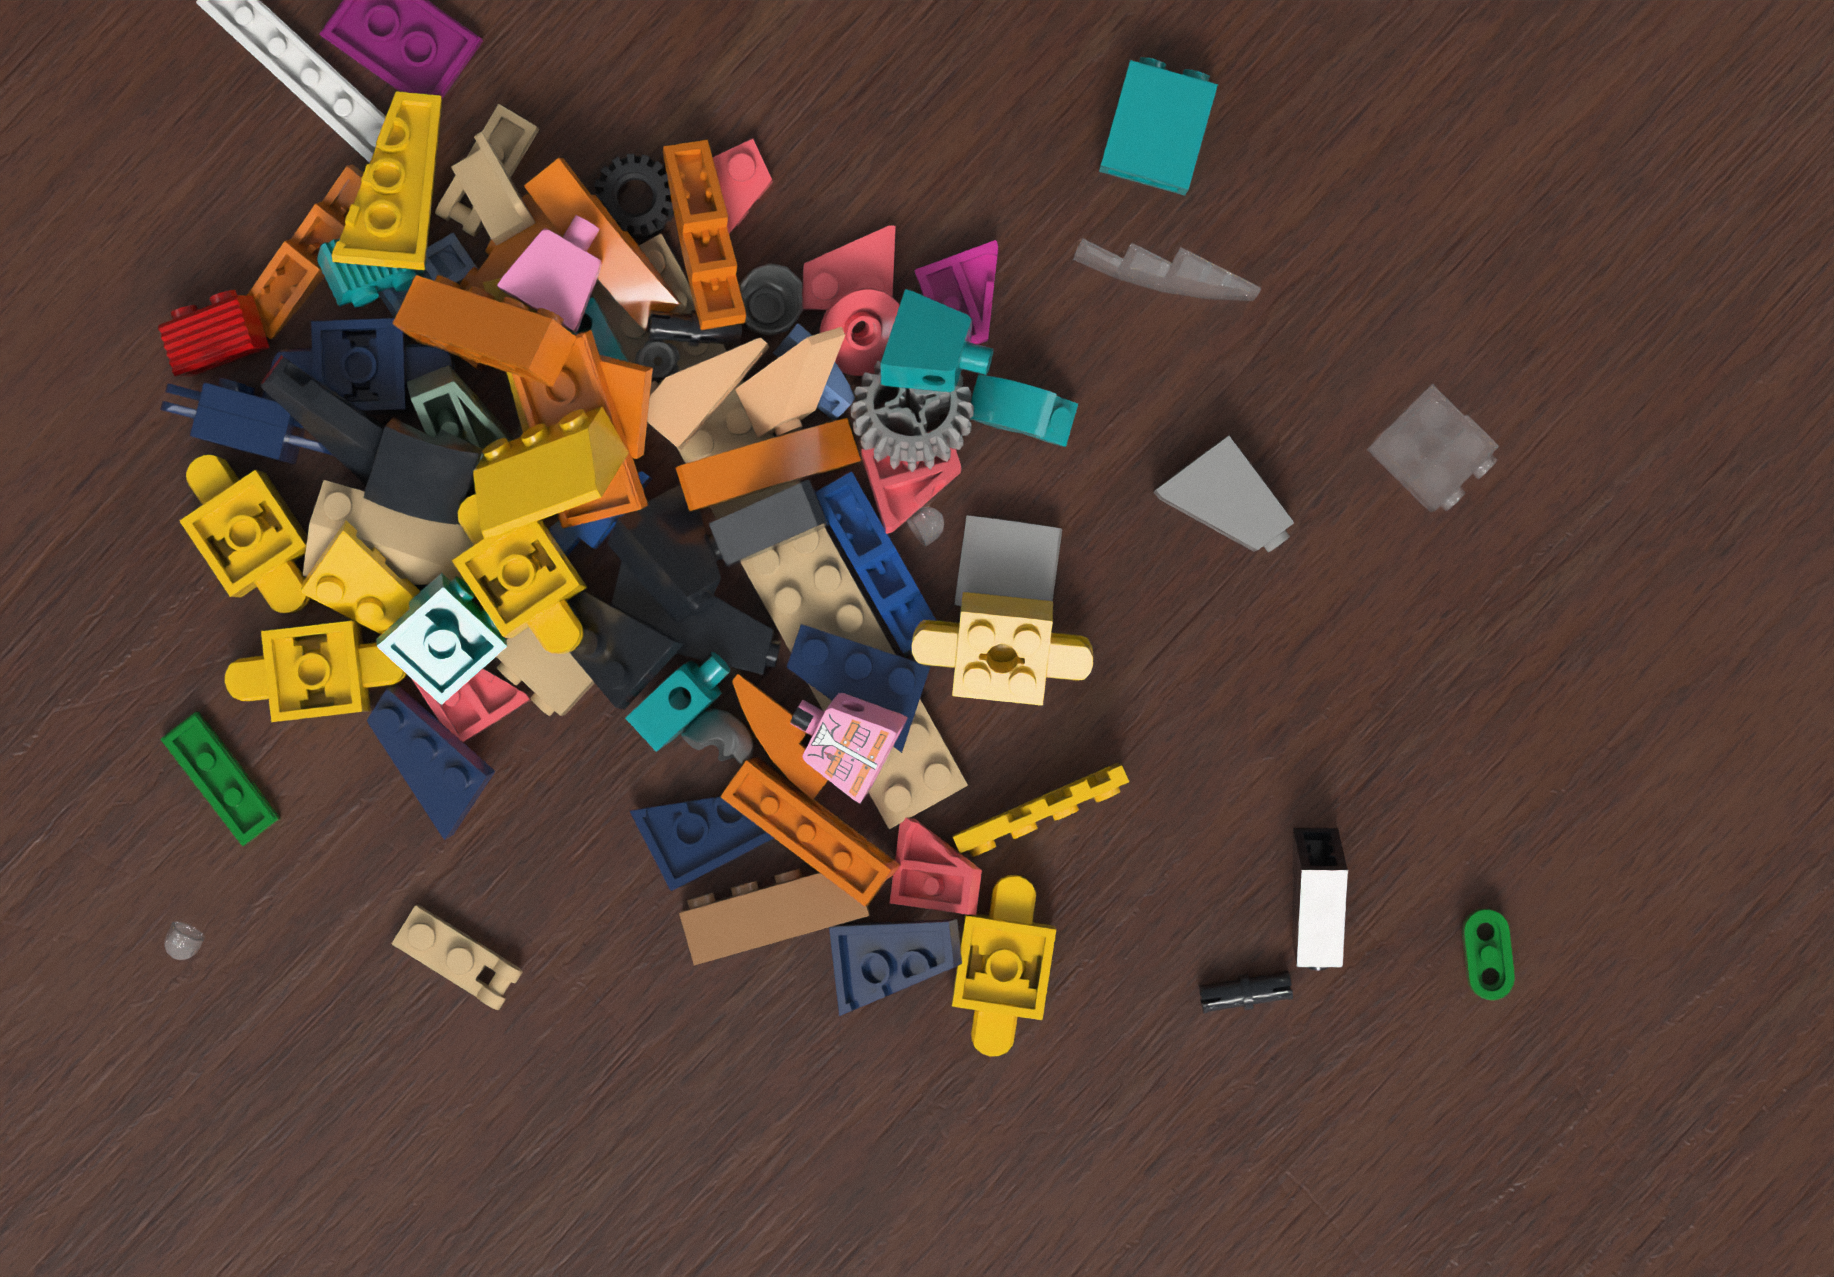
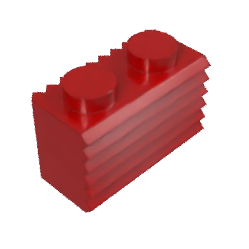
M229 290L211 296L209 298L211 305L198 310L197 305H189L170 312L172 320L158 325V330L161 333V339L164 341L163 347L167 350L166 355L170 359L169 364L175 377L196 376L270 348L253 296L237 295L236 290Z

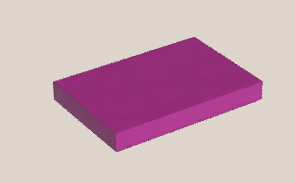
M343 0L319 34L399 92L439 95L442 99L483 42L479 36L428 0Z

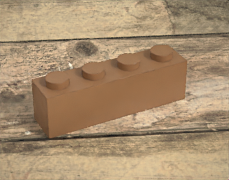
M797 868L774 875L775 884L759 888L757 880L731 887L733 896L715 900L714 894L709 893L688 899L689 908L683 909L679 914L693 964L698 965L867 917L870 915L868 905L863 906L817 871L802 876L801 869Z

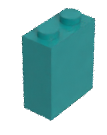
M1140 57L1139 62L1130 60L1099 172L1186 195L1218 84L1209 82L1210 76L1199 71L1184 69L1183 74H1178L1165 70L1166 64L1156 59Z

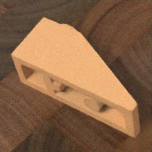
M842 327L807 337L735 389L758 438L774 432L777 437L796 432L803 427L800 421L816 410L845 337Z
M758 338L670 375L661 384L654 380L651 383L647 422L677 448L682 450L769 349L768 344L762 338Z

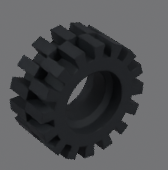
M626 154V158L620 159L617 157L612 160L613 164L609 167L604 166L600 171L602 173L600 179H596L594 185L596 192L593 195L599 198L622 231H628L633 239L637 240V237H644L646 239L652 237V233L656 231L660 233L664 230V225L668 220L671 222L674 216L667 172L662 164L651 160L649 156L642 154V157H638L635 154ZM631 180L646 182L653 192V200L650 207L639 214H631L624 211L618 201L621 187Z

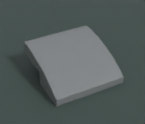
M967 515L954 605L961 606L963 592L1053 601L1062 529Z

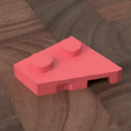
M874 448L868 450L861 449L862 459L886 534L895 531L961 473V464L956 449L950 448L951 457L947 462L935 456L934 466L931 470L924 464V461H918L917 467L913 472L908 469L907 461H901L899 466L893 469L890 466V456L877 462L874 458Z
M481 669L442 705L414 681L439 722L463 743L530 701L526 693L485 669Z

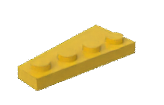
M395 92L377 138L375 151L370 163L366 166L361 179L360 189L345 219V227L340 240L336 242L332 252V262L425 270L442 108L441 96Z
M1115 763L953 834V839L960 854L969 850L971 857H975L997 847L994 839L1011 833L1013 839L1038 829L1036 821L1051 815L1055 821L1079 811L1077 804L1093 797L1096 803L1120 793L1119 786L1129 783L1123 766Z

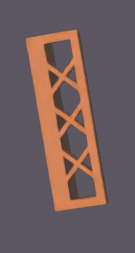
M759 757L746 760L720 796L863 906H867L884 882L892 877L901 866L817 801L811 800L796 785Z

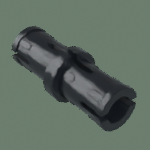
M650 310L647 333L648 340L688 342V346L698 347L699 343L739 346L742 324L701 330L696 310H691L690 314Z
M1289 971L1253 978L1243 974L1238 975V980L1199 985L1203 1014L1243 1006L1245 1011L1254 1009V1004L1285 999L1292 1000L1293 990L1290 989L1292 984Z

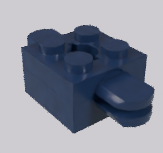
M395 318L311 321L312 348H291L278 352L272 361L271 369L282 355L368 415L414 413V406L410 398L407 382L448 365L455 371L456 364L454 357L449 352L425 344H411V337L392 324Z
M219 378L218 386L204 383L202 392L167 383L166 393L199 401L197 410L162 401L160 410L193 418L194 422L190 433L192 437L296 465L300 447L334 456L320 442L303 438L306 429L265 390L263 391L262 398L254 396L255 388L224 378Z

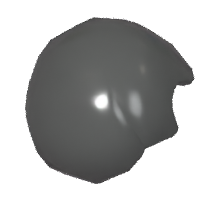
M768 263L753 268L742 278L739 284L746 311V320L743 324L755 334L771 337L786 332L798 320L799 315L803 311V284L786 266Z
M710 709L702 711L681 733L682 738L696 750H702L708 745L716 746L719 749L718 760L721 762L735 758L742 767L746 760L753 757V737L747 725L739 717L726 710Z

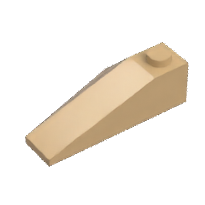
M326 480L323 481L309 523L303 576L307 577L343 523L347 520L357 530L356 536L370 550L375 547L386 558L385 564L399 578L408 579L414 585H428L441 573L449 580H453L456 576L464 580L452 560L474 546L461 525L438 523L408 516L363 498L364 491Z

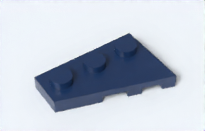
M803 624L800 625L787 664L788 669L831 701H833L838 693H845L908 717L893 746L902 753L930 666Z
M395 684L386 689L368 717L367 722L445 840L455 834L494 775L495 770L398 684Z
M957 919L848 923L829 927L839 1016L962 964Z

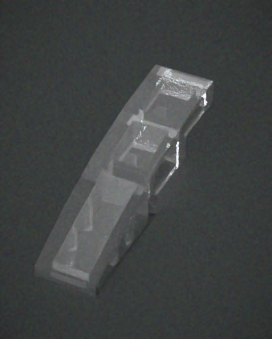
M1082 239L1073 257L1074 261L1111 277L1160 292L1203 299L1254 301L1261 290L1260 287L1181 247L1171 263L1131 243L1124 258H1121Z

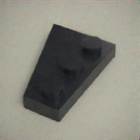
M586 589L566 601L583 627V638L580 644L569 653L615 708L625 710L684 645L676 639L653 629L651 625L617 609L615 605Z

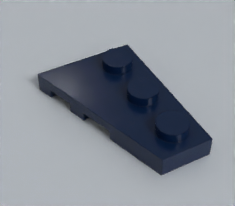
M720 796L630 811L670 891L774 838Z

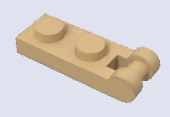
M498 104L484 127L482 133L497 153L510 178L537 135L539 128ZM477 141L467 157L481 150ZM455 176L439 202L435 214L446 221L452 218L463 225V231L476 237L484 225L474 207L470 209L460 203L465 191L457 176Z
M418 904L414 906L391 943L495 1010H500L505 1002L506 997L504 993L510 983H516L523 973L519 967ZM485 965L495 972L489 985L477 979Z

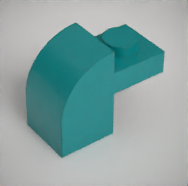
M978 374L970 402L974 406V415L970 419L997 429L1022 433L1054 445L1066 447L1078 403L1058 397L1056 393L1031 385Z

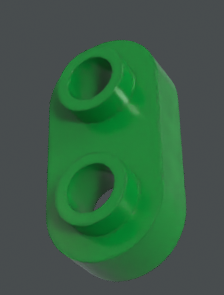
M1478 909L1471 912L1462 925L1467 982L1470 989L1481 998L1498 1000L1505 997L1511 991L1515 981L1510 929L1506 919L1500 913L1491 909ZM1482 923H1489L1492 928V933L1487 939H1480L1477 935V928ZM1487 968H1494L1497 973L1496 980L1491 984H1485L1482 981V973Z

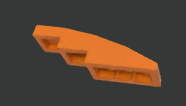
M708 140L663 146L664 161L681 250L700 329L705 330L745 323L746 311L736 277L737 262L727 229L728 214Z
M557 158L524 185L562 236H564L575 215L587 220L600 229L587 250L589 254L602 262L598 279L644 331H647L650 310L671 313L682 304L629 232L622 231L599 198L589 193L564 158Z
M353 164L345 167L323 201L315 203L293 237L283 242L247 294V296H253L265 335L270 339L276 337L325 277L317 261L320 246L325 242L329 243L333 239L341 237L345 227V219L351 204H354L364 174Z
M845 418L676 467V471L689 511L760 493L767 489L806 479L819 473L849 466L861 461L848 419Z

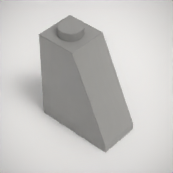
M1230 436L1226 437L1154 491L1159 500L1253 552L1264 546L1269 553L1290 537L1286 529L1294 524L1293 520Z

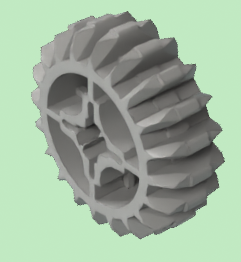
M877 361L874 365L875 374L864 372L862 386L856 387L853 393L854 401L856 402L851 405V417L855 419L853 430L856 436H862L861 445L864 450L874 448V458L877 462L890 456V466L893 469L898 467L901 461H907L908 469L911 472L916 469L918 461H924V464L931 470L934 466L935 456L947 462L951 457L950 448L960 450L963 446L962 436L970 434L971 422L969 420L974 415V406L972 403H969L971 401V391L969 387L963 386L961 373L956 389L952 392L881 385V362ZM895 390L898 391L895 399L885 402V407L877 409L880 402L888 394ZM906 400L908 401L910 409L906 408ZM948 413L947 418L938 428L927 433V426L930 423L939 420V415ZM898 432L904 433V434H906V435H908V436L900 435V434H897V433H898Z

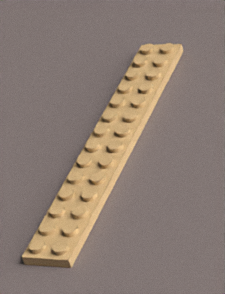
M662 234L639 245L682 303L671 313L690 314L691 310H695L689 282ZM597 278L592 296L604 311L630 362L635 363L638 350L642 349L645 342L648 341V333L638 325ZM663 340L664 343H672L678 349L680 354V360L677 361L679 366L678 372L727 352L723 344L699 343L698 347L688 346V342ZM656 357L654 364L657 366L661 365L662 358ZM743 379L682 450L677 448L686 464L775 438L773 433L757 437L735 390L744 383ZM795 481L776 486L760 493L711 505L710 508L718 520L800 482ZM825 528L741 562L790 652H792L800 625L803 624L895 655ZM809 684L825 712L832 701ZM919 700L902 753L896 748H892L872 788L869 790L871 798L889 829L902 823L905 818L909 819L968 786L921 700Z

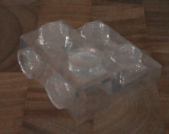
M1431 384L1367 450L1429 512H1433L1440 506L1445 511H1448L1462 498L1466 492L1460 486L1472 474L1477 479H1480L1498 461L1492 454L1499 445L1468 415L1464 416Z

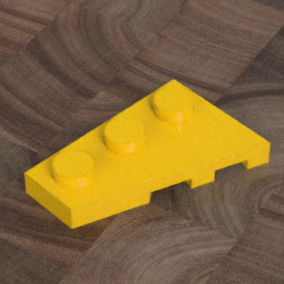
M346 520L303 581L300 593L379 634H383L409 610V602L421 591L408 579L399 578L385 564L386 558L375 547L370 550L356 536L357 530Z

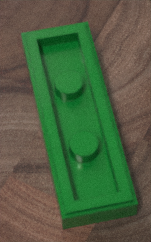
M200 712L193 713L160 739L242 846H246L281 819Z

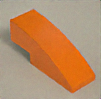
M737 674L732 682L741 708L755 736L786 777L813 800L828 779L807 764L802 757L807 747L801 744V741L808 733L790 724L793 717L791 712L743 675Z

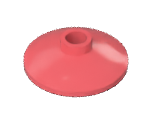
M872 288L856 289L839 297L826 311L821 322L820 333L842 327L845 333L835 363L843 373L853 376H863L864 372L875 374L874 365L877 361L881 362L900 306L889 294ZM865 321V327L861 332H852L853 327L858 322Z

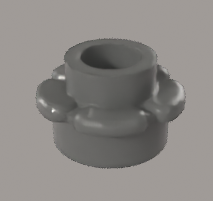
M648 340L645 342L644 347L638 350L635 364L653 368L651 383L654 380L659 383L660 380H664L666 377L678 372L679 366L677 361L680 360V354L672 343L666 344L663 340ZM656 357L662 358L661 365L657 366L654 364Z

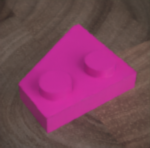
M996 240L914 270L923 296L965 313L972 318V337L970 343L974 344L988 341L998 254Z

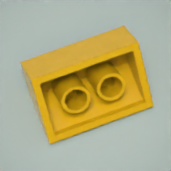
M603 407L586 413L583 409L572 411L557 424L546 427L544 423L538 424L525 431L520 438L509 442L507 438H501L484 448V456L473 470L480 529L485 540L603 496L629 453Z

